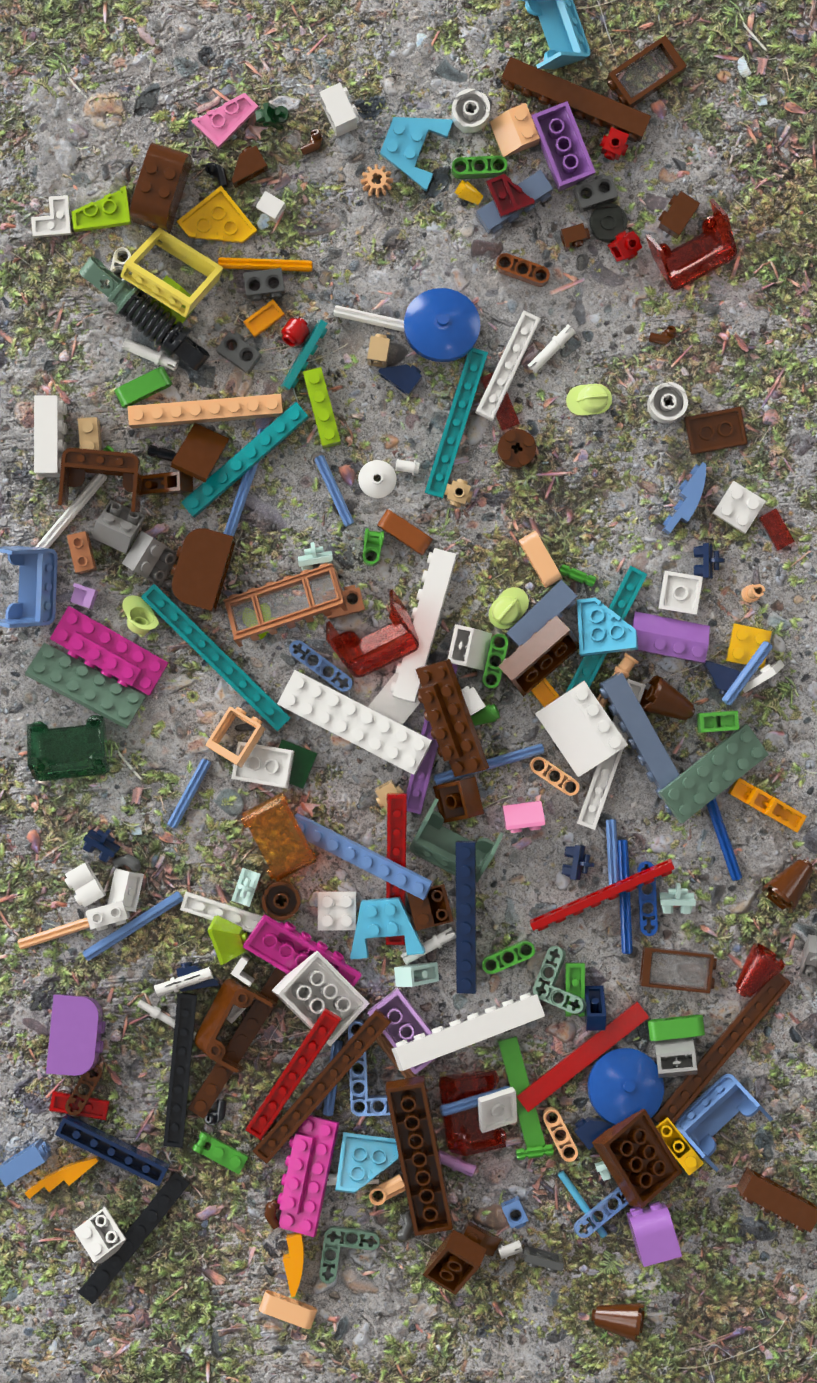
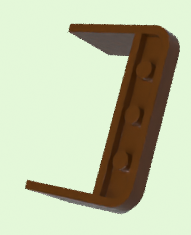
M67 448L64 450L61 459L58 505L68 506L69 487L81 486L85 481V474L94 473L123 476L122 484L124 489L132 492L131 512H140L142 477L140 460L135 454L81 448Z
M232 978L223 982L194 1041L196 1046L210 1059L235 1073H239L244 1070V1067L224 1057L226 1047L221 1041L217 1040L233 1006L247 1008L252 1004L254 998L270 1007L277 1006L278 1002Z

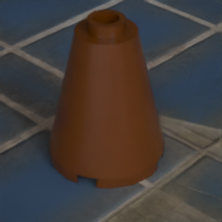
M658 675L649 681L651 686L648 690L644 689L640 701L644 712L684 721L693 717L695 713L694 704Z
M798 859L762 887V891L766 890L768 892L767 898L780 909L788 908L790 909L788 913H793L814 872L812 869L813 865L806 859Z
M645 1304L599 1305L596 1309L592 1310L591 1321H595L594 1325L635 1343H640L641 1338L637 1337L643 1331L645 1311L641 1310V1308H644Z

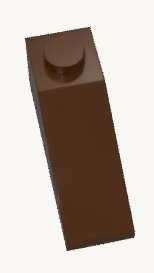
M181 471L141 476V496L193 492V477Z

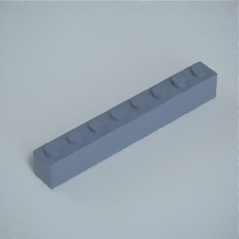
M617 673L599 683L601 687L599 692L610 703V706H608L610 712L619 719V728L628 735V744L637 751V760L641 766L646 767L648 771L646 775L651 783H655L657 787L655 791L658 797L662 799L658 792L680 774L623 673ZM665 805L667 813L670 816L673 815L669 807Z

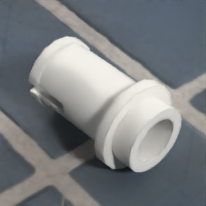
M397 459L395 471L412 473V475L418 474L420 463L416 462V460L412 462Z
M519 1240L505 1246L500 1245L501 1247L497 1248L501 1259L505 1258V1260L509 1256L523 1252Z

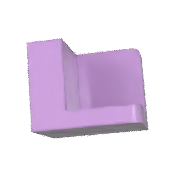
M74 583L73 587L75 588L70 601L92 609L98 591Z

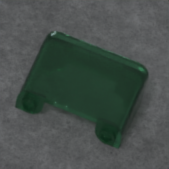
M92 715L86 720V725L49 729L41 721L27 724V763L33 778L37 781H49L108 773L110 771L104 717Z

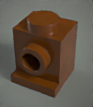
M583 223L561 229L560 237L565 252L569 251L570 246H573V248L581 247L586 240L590 239L589 230L584 228Z

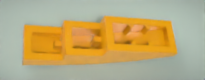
M741 778L735 781L728 791V794L797 833L807 817Z
M96 1155L87 1157L57 1169L31 1186L25 1192V1195L30 1199L43 1187L48 1192H51L62 1181H65L70 1186L100 1160V1157Z

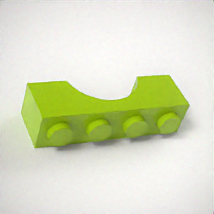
M322 368L303 371L322 447L325 449L340 445L341 440Z

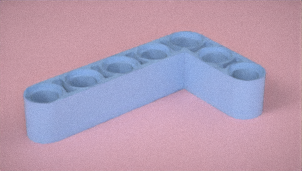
M355 1019L349 1025L348 1041L355 1034L351 1027L355 1024L362 1026L364 1024L362 1020ZM365 1051L356 1062L362 1064L364 1069L361 1072H356L352 1066L349 1070L351 1111L356 1116L390 1115L386 1095H368L367 1051ZM360 1082L364 1085V1089L356 1091L353 1087L354 1084ZM376 1101L383 1102L384 1107L381 1110L374 1108L373 1104ZM356 1102H362L364 1103L365 1108L363 1110H357L355 1109L354 1104Z

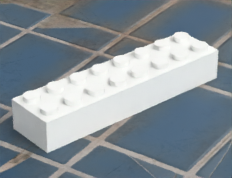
M294 670L277 703L287 710L413 775H416L433 740L297 670Z

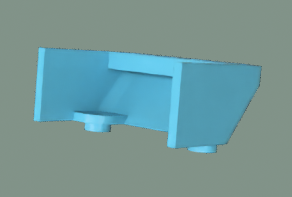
M519 0L525 1V8L529 14L539 17L550 49L545 52L544 61L536 65L537 69L554 70L590 56V48L573 0Z

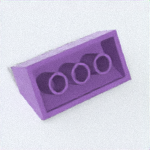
M568 101L531 116L540 137V147L558 192L575 186L578 182L596 173Z
M634 611L632 627L637 631L638 650L635 651L696 663H705L709 646L710 626Z

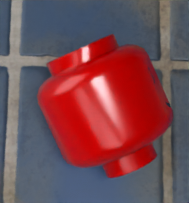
M290 318L281 330L282 340L291 347L300 346L310 333L307 326L308 323L302 318Z

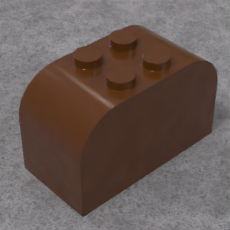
M156 143L150 144L131 201L130 217L134 223L156 230L161 228L170 234L193 163L190 154Z
M199 528L191 531L185 537L183 545L179 546L176 557L179 558L177 565L174 564L171 571L173 576L172 590L178 600L192 607L213 613L216 612L237 541L233 536Z

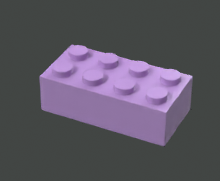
M399 987L368 1010L369 1016L378 1009L391 1020V1023L382 1033L393 1047H397L396 1043L407 1039V1042L415 1040L413 1037L421 1033L428 1035L432 1033L430 1027ZM433 1060L414 1066L410 1069L414 1074H417L420 1070L426 1067Z

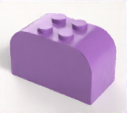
M53 995L46 1074L77 1076L91 1071L97 1064L99 1054L103 1052L104 1048L101 1034L105 1033L106 1022L103 1021L102 1008L95 999L87 996Z
M660 1201L651 1202L648 1204L649 1207L645 1208L633 1207L630 1209V1212L626 1213L636 1252L644 1267L682 1257L669 1210Z

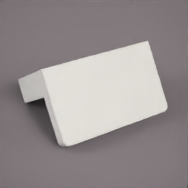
M115 868L107 905L123 901L126 911L136 912L144 874Z
M243 954L231 974L248 986H251L255 979L242 971L250 957Z

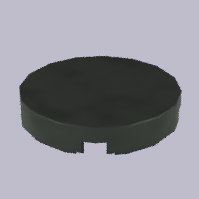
M605 203L599 205L590 216L589 226L592 234L597 239L603 242H612L616 240L615 236L626 230L628 219L625 211L618 207V205Z

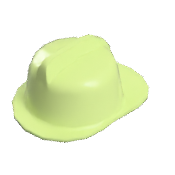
M602 384L579 385L569 391L566 403L568 409L576 415L601 414L611 406L612 396L608 388Z
M518 587L504 590L489 609L488 616L490 622L499 629L511 628L526 612L529 606L528 595Z
M131 595L123 600L122 606L127 616V626L132 632L142 638L150 630L158 626V619L152 608L141 597Z

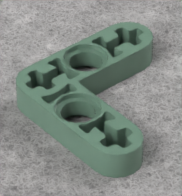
M551 946L545 955L535 981L533 994H537L540 1000L565 1011L581 1014L586 1009L585 1000L555 986L566 953L562 947ZM558 950V954H560V957L555 958V956L552 955L553 951L557 952ZM554 961V963H557V966L548 964V962ZM548 967L554 970V975L551 978L545 976V970ZM542 979L545 981H550V984H545V982L541 981ZM539 987H541V988L544 987V990H546V993H545V994H541V992L538 991V990H539ZM559 992L564 995L562 1003L555 1001V995ZM568 1001H578V1004L581 1005L580 1009H575V1006L567 1004Z
M339 1226L328 1227L324 1235L319 1272L321 1281L330 1284L336 1279L340 1246L375 1250L380 1244L379 1235L369 1230ZM335 1231L336 1235L341 1236L342 1232H345L344 1242H340L341 1237H335V1240H331L328 1234ZM348 1234H356L358 1240L355 1243H349L347 1241ZM361 1234L364 1235L363 1239H369L370 1236H373L374 1240H376L377 1242H373V1245H369L368 1241L363 1240L362 1245L360 1244ZM333 1250L336 1253V1257L329 1260L326 1258L325 1252ZM327 1264H335V1266L331 1265L330 1273L333 1275L326 1278V1275L323 1273L327 1271Z

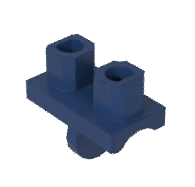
M703 543V546L693 548L694 557L703 558V565H694V575L713 579V563L714 570H719V563H725V558H719V551H714L713 558V544Z
M109 828L106 832L100 829L95 832L91 829L83 839L85 841L83 850L92 853L95 848L101 851L99 859L105 863L115 856L120 846L114 843L115 838L110 836L112 830Z
M575 845L565 847V857L573 858L572 865L563 864L562 874L570 877L571 880H581V873L588 874V867H594L595 863L589 862L590 855L585 854L586 846Z

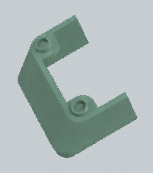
M435 798L410 845V851L416 856L456 876V841L471 840L442 826L444 823L443 816L439 812L434 811L439 800ZM500 832L495 842L489 838L477 840L476 883L494 857L504 833Z

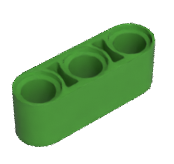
M503 156L459 157L452 163V175L457 179L495 178L505 174L507 170V160ZM496 163H500L504 168L496 170L493 166ZM482 164L484 170L477 171L474 166ZM457 165H463L465 167V170L463 172H458L455 169V167Z
M162 366L116 388L114 392L122 408H127V406H132L170 387L172 382Z
M503 634L494 635L490 641L482 678L483 685L489 689L497 687L500 683L502 671L498 666L494 667L490 664V658L497 656L500 658L501 663L505 659L508 639ZM501 637L504 639L505 644L502 648L494 645L495 638ZM488 675H494L496 677V683L494 685H488L486 683V677Z
M522 940L489 954L482 960L483 970L488 974H495L530 959L535 954V947L529 940ZM523 945L531 946L529 954L521 953ZM506 952H511L514 957L512 961L506 962L503 960V955ZM488 960H494L496 966L493 969H487L485 963Z
M703 1015L648 1020L650 1041L705 1035Z

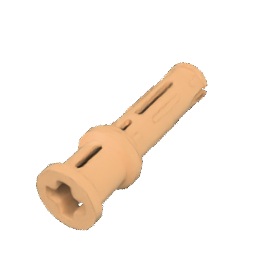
M761 584L748 585L741 592L742 599L748 603L757 601L764 595L765 588Z
M624 653L622 661L618 666L614 667L615 672L613 675L623 673L627 679L630 676V671L639 661ZM599 694L597 700L605 708L608 700Z

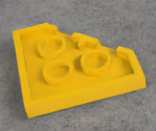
M222 186L176 221L189 238L243 244L257 232V229Z

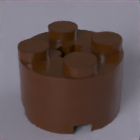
M512 429L504 433L497 446V455L500 462L511 470H520L528 466L536 453V443L533 436L522 429ZM517 445L521 451L515 454L514 449H511V447L514 448Z
M286 880L273 882L266 888L262 896V907L265 913L276 920H287L293 917L301 905L299 889L295 884ZM279 895L287 899L284 905L281 902H277V899L280 897Z

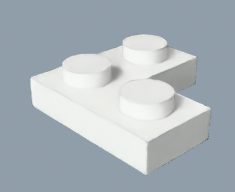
M50 196V216L31 217L32 236L34 238L72 235L69 196Z

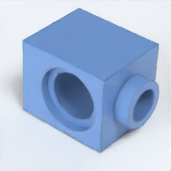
M519 1196L501 1203V1208L511 1229L514 1227L519 1229L526 1225V1222L529 1220ZM513 1210L521 1212L517 1218L511 1217L510 1213Z

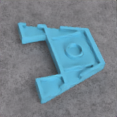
M393 117L380 155L405 173L413 182L421 186L424 191H427L433 173L417 168L415 165L428 132L448 138L453 120Z
M400 897L361 901L350 959L368 958L367 938L404 935L407 955L425 953V948L418 938L417 931L413 928Z

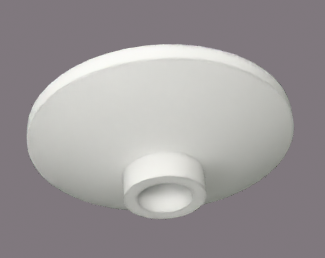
M374 460L365 464L360 470L358 477L361 490L372 498L388 496L394 490L397 480L393 467L381 460ZM375 475L381 477L379 482L374 481Z

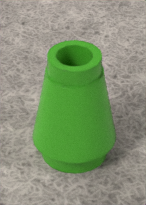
M488 704L471 715L474 726L496 722L500 718V714L495 704Z

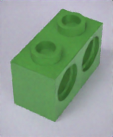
M738 711L696 714L698 733L739 730Z

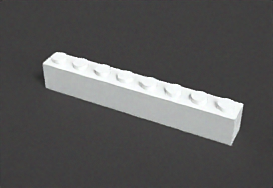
M434 548L433 552H429L427 559L429 568L428 571L424 570L422 576L424 586L423 589H419L416 600H419L418 607L413 608L411 618L414 621L412 626H408L406 637H409L407 644H403L401 650L403 660L402 663L398 662L396 674H398L397 681L392 682L390 690L395 698L416 703L419 693L418 689L421 686L416 669L427 665L457 559V554L436 548Z
M529 992L519 996L520 1000L514 1002L513 999L502 1002L503 1006L497 1009L496 1006L484 1009V1014L478 1015V1012L468 1015V1020L463 1022L458 1019L450 1022V1026L443 1029V1026L432 1029L431 1034L425 1035V1033L415 1035L413 1036L415 1039L413 1041L407 1042V1039L397 1042V1047L392 1048V1052L399 1071L407 1070L544 1017L545 1014L538 995H531Z

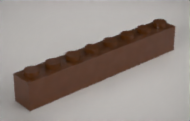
M512 57L509 58L501 77V84L508 90L513 91L515 89L520 91L521 95L527 98L532 96L544 105L551 104L556 106L568 101L575 118L589 120L596 127L603 126L608 128L609 132L611 127L629 134L628 140L632 142H641L651 118L646 113Z

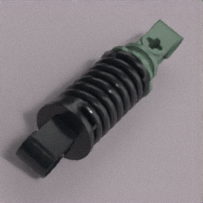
M91 256L79 271L80 275L104 293L110 303L116 304L117 310L115 313L121 317H126V321L132 322L133 327L138 326L137 330L143 332L145 337L149 336V341H155V346H161V351L168 358L175 353L190 368L198 371L210 357L203 347L188 337L192 329L184 327L181 321L175 323V316L170 317L169 311L163 314L165 310L163 306L158 308L159 303L157 301L151 305L153 302L152 297H148L147 293L137 287H130L126 280L122 281L100 260ZM106 279H108V280L110 281V282L108 283L109 285H106V284H105Z

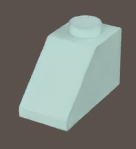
M437 962L394 967L396 987H414L439 981Z

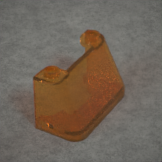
M284 792L242 813L243 817L240 818L244 827L250 829L269 867L266 869L271 880L275 878L276 881L318 861L315 852L310 849L311 846L301 830L291 807L288 806V799Z

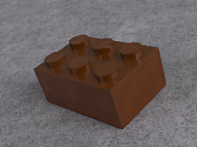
M453 1230L430 1257L423 1276L456 1295L480 1268L487 1249L465 1237L462 1233Z

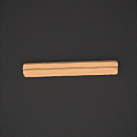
M80 919L19 939V948L25 949L90 928L88 919Z

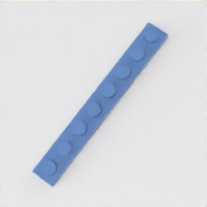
M299 813L295 814L288 832L422 900L426 899L433 881Z

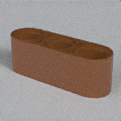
M508 253L499 255L496 261V269L503 275L537 287H543L548 283L550 273L544 266ZM507 260L510 266L504 268L500 265V261ZM520 266H524L527 268L528 272L526 274H520L518 272V268ZM543 273L546 279L540 281L535 275Z
M388 509L377 524L379 528L422 556L433 541L430 536Z

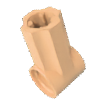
M398 1174L379 1185L372 1186L369 1193L371 1203L378 1206L382 1205L386 1200L406 1191L402 1176ZM375 1191H381L383 1197L376 1199L372 1194Z

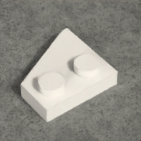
M781 659L771 666L770 664L760 669L759 674L753 675L743 688L744 693L777 674L785 666Z

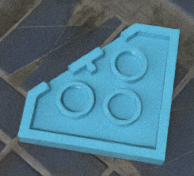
M596 597L577 600L579 653L581 656L638 650L637 631L634 627L625 622Z
M343 1132L335 1191L355 1194L398 1160L396 1140Z

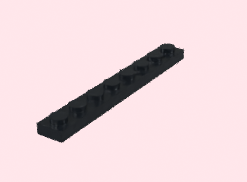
M178 992L163 1146L183 1148L198 994Z
M177 1171L172 1174L124 1234L126 1241L120 1249L101 1263L78 1291L81 1296L92 1305L190 1185L187 1179Z

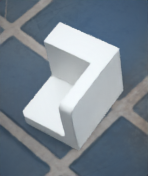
M265 191L256 208L268 215L271 221L277 223L286 205L285 202Z

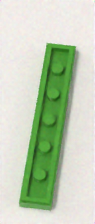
M517 1036L499 1040L498 1043L510 1087L516 1090L517 1096L530 1084ZM516 1097L517 1114L526 1147L541 1145L545 1147L546 1144L536 1107L527 1112Z

